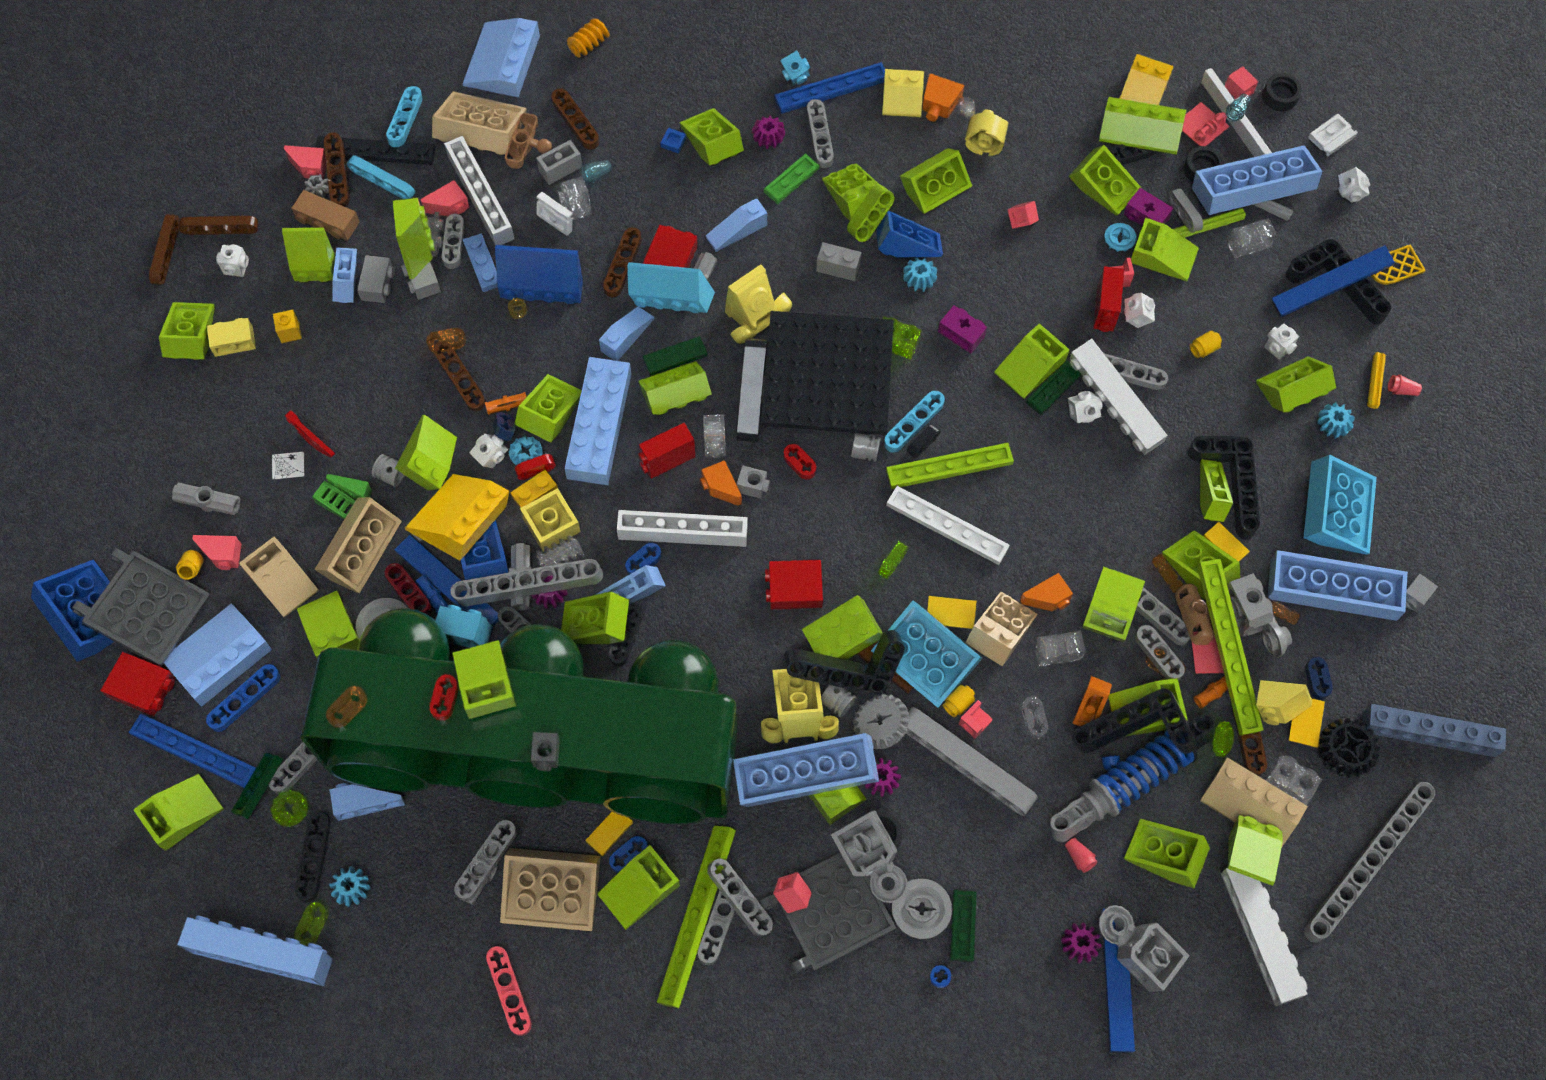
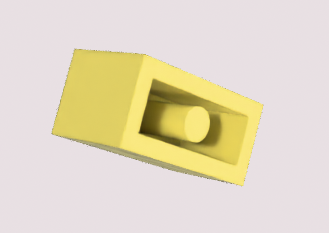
M238 318L224 323L217 322L207 326L209 347L215 357L256 349L254 330L248 318Z

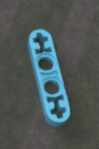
M411 86L403 92L386 134L388 144L392 147L404 145L422 103V93L418 87ZM405 108H412L411 111H403ZM401 121L406 122L405 125H402V126L397 125V123H399V122H401Z
M353 155L347 162V166L352 172L402 199H411L415 194V190L411 185L358 156Z
M939 391L928 393L887 433L884 440L886 450L893 453L901 450L943 408L944 395ZM932 399H939V402H935L930 409L929 406L931 405ZM924 411L927 417L919 419L916 416V412ZM910 424L913 427V431L905 432L902 430V426ZM899 433L900 437L898 438L897 444L893 443L891 445L890 439L894 441L898 437Z

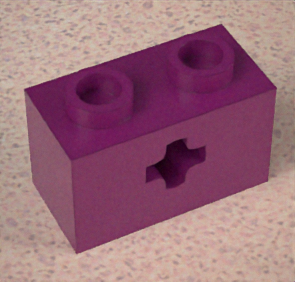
M1139 188L1127 203L1124 215L1143 226L1145 218L1166 224L1170 219L1173 207Z
M954 305L940 321L938 332L971 354L985 338L987 326L981 320L974 319L968 315L964 309Z

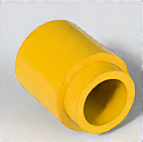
M1208 331L1193 340V343L1190 344V350L1196 358H1204L1221 348L1222 339L1217 332Z
M194 550L184 552L176 566L179 577L185 580L196 577L203 565L202 555Z
M959 685L945 699V703L942 706L949 715L955 718L957 715H961L975 701V693L969 686Z

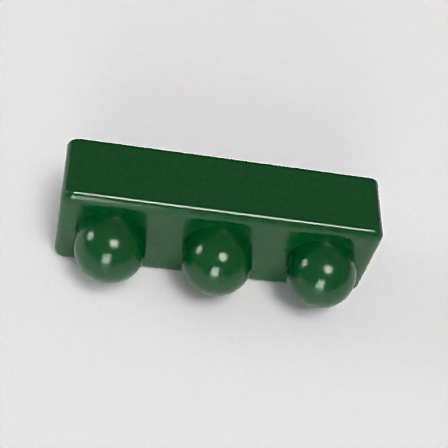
M405 608L387 611L377 616L368 624L360 637L357 650L332 647L324 649L318 656L300 738L322 766L331 775L341 780L369 788L399 792L422 791L427 789L429 784L466 788L470 793L490 801L530 808L560 807L565 805L567 801L604 805L608 810L628 818L661 824H694L703 821L705 817L715 819L727 817L734 767L733 759H735L737 744L736 702L729 695L718 693V676L711 659L701 649L691 643L680 640H666L651 645L636 658L630 669L627 682L583 677V660L577 645L566 633L558 628L544 624L523 626L511 632L500 643L516 706L469 719L459 687L453 713L450 718L444 721L436 720L430 712V703L436 681L442 675H451L456 679L458 685L459 682L455 662L449 661L447 637L440 625L429 615L418 610ZM450 682L442 685L445 690L444 695H446L448 688L453 687ZM442 700L441 707H436L439 714L443 710H447L444 706L445 700ZM533 732L558 733L560 739L558 768H551L550 771H541L537 767H533L531 762ZM544 748L540 751L539 755L546 757L550 755L552 750Z

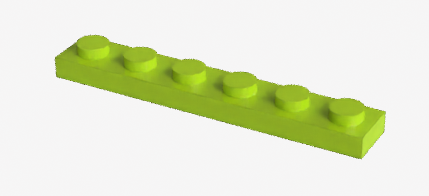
M1009 443L889 466L886 467V473L890 488L894 489L897 486L904 487L1013 465L1014 460Z

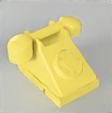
M761 264L728 286L725 313L729 318L732 317L741 325L730 334L738 344L745 343L746 338L752 339L770 325L771 311L789 312L792 308V301L785 293H782L774 302L766 269Z
M787 669L773 670L778 720L766 718L761 722V735L763 739L774 744L781 742L783 739L785 743H788L790 738L813 737L815 741L818 740V736L822 739L833 738L839 731V720L831 715L823 717L819 683L792 677L788 674Z

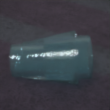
M1241 94L1226 107L1228 119L1238 121L1244 117L1250 102V97L1247 94Z
M608 160L586 163L581 168V173L586 182H594L611 171L612 167Z

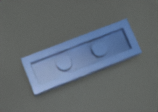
M482 233L463 239L482 292L497 288V271Z

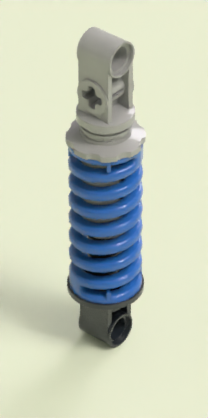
M1200 715L1188 723L1197 742L1195 750L1191 753H1181L1166 730L1163 736H1157L1154 742H1149L1144 748L1138 749L1135 755L1128 756L1125 762H1119L1116 768L1109 769L1106 775H1100L1096 779L1089 782L1090 791L1082 793L1078 800L1073 801L1051 818L1052 837L1058 842H1065L1081 830L1089 827L1094 821L1102 820L1107 813L1112 817L1117 816L1122 810L1120 804L1124 807H1129L1131 804L1130 798L1133 800L1140 799L1139 791L1144 794L1149 793V785L1152 787L1159 786V779L1166 781L1169 778L1168 772L1176 774L1178 766L1184 768L1190 763L1197 761L1196 751L1213 739V719L1207 715ZM1183 737L1179 743H1186L1189 737ZM1058 826H1065V827H1066L1065 829H1062V830L1057 829Z

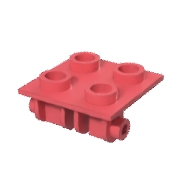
M1200 102L1185 115L1182 132L1199 146H1207L1229 128V125L1226 123L1227 115L1224 112L1215 114Z
M1215 635L1208 645H1195L1192 642L1195 674L1224 673Z

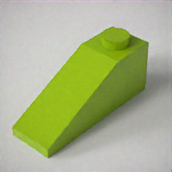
M1202 459L1200 462V507L1203 518L1210 521L1224 522L1233 501L1222 462Z

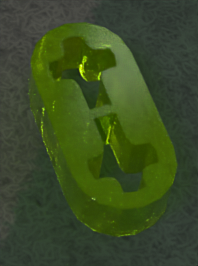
M899 541L881 565L878 574L888 579L906 555L909 547Z
M314 902L305 909L294 934L295 940L300 941V944L307 947L308 943L314 944L317 941L328 917V910L324 905ZM319 908L322 915L320 917L316 916L312 923L314 916L311 912L317 911ZM311 926V928H310V930H309V933L311 934V938H310V939H309V938H306V939L303 941V937L301 936V933H302V932L306 933V932L308 931L309 927Z

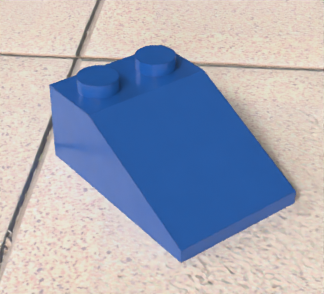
M888 211L876 228L878 250L885 255H892L894 257H941L943 255L940 233Z
M496 520L461 559L465 580L508 573Z

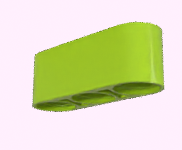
M883 185L874 186L848 223L847 230L849 234L859 242L867 241L892 206L895 198L894 194Z

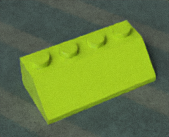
M1109 97L1099 141L1177 155L1186 110Z
M418 198L393 201L396 238L410 280L414 279L432 260V251H435L434 240L432 239L424 205L420 206Z

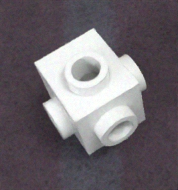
M1357 167L1338 175L1340 183L1339 193L1343 198L1345 197L1352 203L1370 195L1368 189L1370 182L1366 174Z
M222 245L216 260L223 274L244 277L246 267L248 266V256H246L243 248L238 245Z
M1142 292L1124 299V313L1127 322L1139 328L1155 321V303L1153 299Z
M1283 323L1279 328L1274 327L1268 333L1267 337L1269 339L1264 347L1280 360L1286 354L1289 355L1296 349L1297 345L1295 343L1299 336L1294 329Z
M1083 391L1076 396L1068 398L1070 417L1077 423H1089L1094 421L1095 418L1101 417V399L1092 392Z
M484 434L477 439L476 445L469 453L483 467L493 468L504 459V454L508 449L503 445L504 441L495 434Z

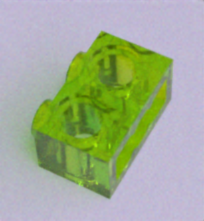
M883 316L882 319L894 320L892 353L911 360L920 341L922 330L914 325L901 323L895 318ZM905 338H908V339H911L912 341H905L904 339H905Z

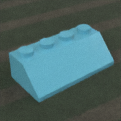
M628 263V293L637 306L643 308L646 306L654 307L656 309L666 308L674 311L684 310L692 313L708 312L715 291L700 269Z

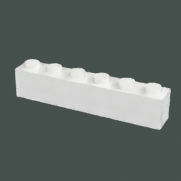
M463 136L444 143L448 158L494 244L503 245L514 240L512 226Z
M1090 339L1071 353L1070 364L1073 369L1079 370L1083 375L1084 383L1088 387L1091 386L1095 395L1107 406L1109 415L1113 419L1116 418L1121 424L1120 429L1122 432L1131 437L1133 446L1137 451H1141L1146 455L1165 442L1168 435L1093 339Z
M618 511V540L746 547L747 517Z
M1226 868L1221 873V876L1275 1006L1307 995L1306 981L1302 976L1300 977L1297 970V960L1293 954H1290L1287 947V936L1283 931L1281 932L1278 925V915L1269 904L1270 897L1265 887H1262L1260 881Z

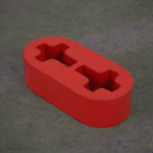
M789 444L785 447V462L802 479L808 480L813 478L816 474V464L810 456L796 444ZM789 452H797V459L794 456L789 457ZM803 465H804L806 468H808V467L810 466V467H811L810 472L807 471V470H806V471H803Z
M545 454L519 463L515 467V472L519 480H526L544 470L547 472L555 468L556 464L551 454Z
M442 675L437 679L432 695L430 712L439 721L450 718L455 706L459 685L451 675ZM450 682L453 687L448 688L446 695H444L445 690L442 685ZM442 700H445L444 706L447 710H443L439 714L436 707H441Z

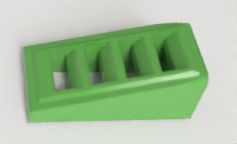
M327 474L326 476L328 483L354 499L371 496L372 489L366 481Z
M323 481L313 495L316 504L342 519H345L347 516L344 513L350 504L353 506L355 503L354 499L326 481ZM337 496L333 503L330 504V501L333 499V497ZM342 500H344V503L338 509V505L341 503Z

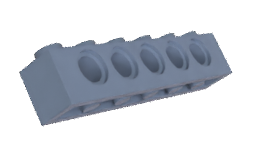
M1371 704L1363 712V724H1367L1365 729L1367 731L1374 730L1373 735L1496 757L1505 751V728Z

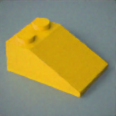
M1137 54L1120 99L1159 105L1173 66Z

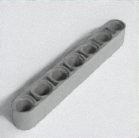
M586 559L459 581L452 586L451 595L459 605L471 606L594 585L602 580L603 571L596 560ZM590 569H596V572L594 574L587 575V572ZM575 572L572 578L566 579L568 573ZM553 576L550 582H544L546 577ZM526 580H532L528 586H523ZM510 583L509 588L501 590L504 584ZM489 587L486 593L480 594L482 588ZM467 590L464 597H459L462 591Z
M910 708L908 711L909 726L906 731L907 735L1019 815L1025 816L1038 798L1031 789L917 708Z

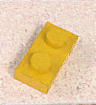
M544 470L510 492V494L521 508L552 492L558 486L548 472Z

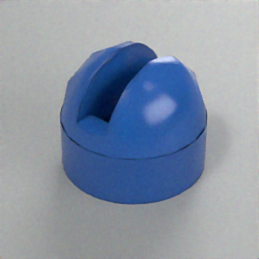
M1120 756L1102 757V764L1106 771L1111 769V766L1116 768L1120 762Z

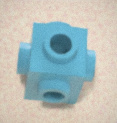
M798 51L780 60L784 68L782 73L786 81L791 80L793 85L805 82L808 79L807 77L810 76L808 69L811 67L806 58H801Z

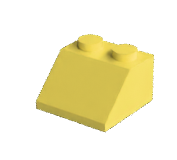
M885 69L882 115L921 117L924 71Z
M1260 680L1256 706L1264 722L1270 725H1279V723H1288L1312 706V699L1307 686L1304 684Z

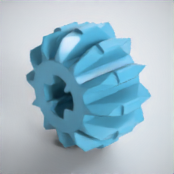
M918 257L915 258V261L909 260L907 266L904 267L903 279L907 282L908 288L914 286L915 291L918 288H921L923 292L926 290V287L931 289L933 283L937 280V267H933V261L926 262V257L923 260H919Z
M1337 402L1333 403L1332 406L1328 404L1319 412L1317 424L1321 425L1320 431L1327 432V437L1333 434L1335 439L1340 435L1344 437L1353 428L1355 417L1350 415L1352 409H1344L1345 404L1341 405V407L1338 406Z
M353 866L349 867L348 872L341 868L340 877L336 874L333 875L337 882L330 883V888L335 889L332 891L331 896L333 898L337 897L336 902L338 904H342L345 901L347 907L351 906L352 900L356 905H359L360 901L358 898L360 896L364 899L367 898L363 891L370 890V886L365 884L369 878L367 875L362 876L363 871L361 869L355 871ZM352 882L354 884V887H350L351 890L348 891L346 889V886H350L349 883Z

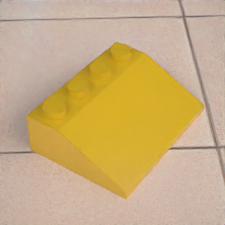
M453 474L409 522L405 530L461 561L506 508L509 490L490 480Z

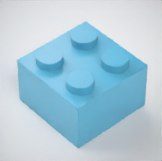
M448 605V607L440 606L435 620L444 631L448 643L468 648L488 643L493 628L487 621L488 619L482 616L481 612L469 609L468 612L461 611V608L455 605Z

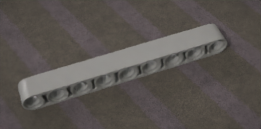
M1428 782L1417 784L1400 802L1305 926L1304 934L1309 941L1314 943L1322 941L1338 925L1434 799L1435 789ZM1418 790L1424 793L1425 799L1419 796ZM1405 807L1410 808L1412 810L1413 815H1409L1406 812ZM1392 823L1398 825L1400 832L1393 829ZM1379 840L1386 843L1387 849L1380 846ZM1366 857L1372 858L1374 866L1367 863ZM1353 874L1360 876L1361 883L1354 880ZM1340 891L1346 892L1348 901L1341 897ZM1327 908H1331L1334 911L1335 918L1327 914ZM1314 925H1317L1321 928L1322 935H1318L1314 932Z

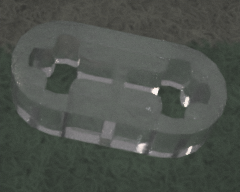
M970 97L959 98V112L962 117L971 118L976 113L974 100Z
M1035 696L1027 697L1022 705L1026 729L1030 737L1041 739L1048 731L1044 707L1039 698ZM1030 703L1033 706H1037L1035 715H1033L1031 709H1027ZM1035 720H1037L1039 727H1043L1040 733L1032 729L1035 726Z

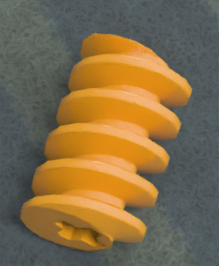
M591 19L589 23L584 25V28H580L578 32H575L573 36L567 39V45L572 53L580 58L581 54L584 56L588 55L587 50L593 51V46L598 47V41L604 42V37L609 38L610 34L603 22L599 19Z

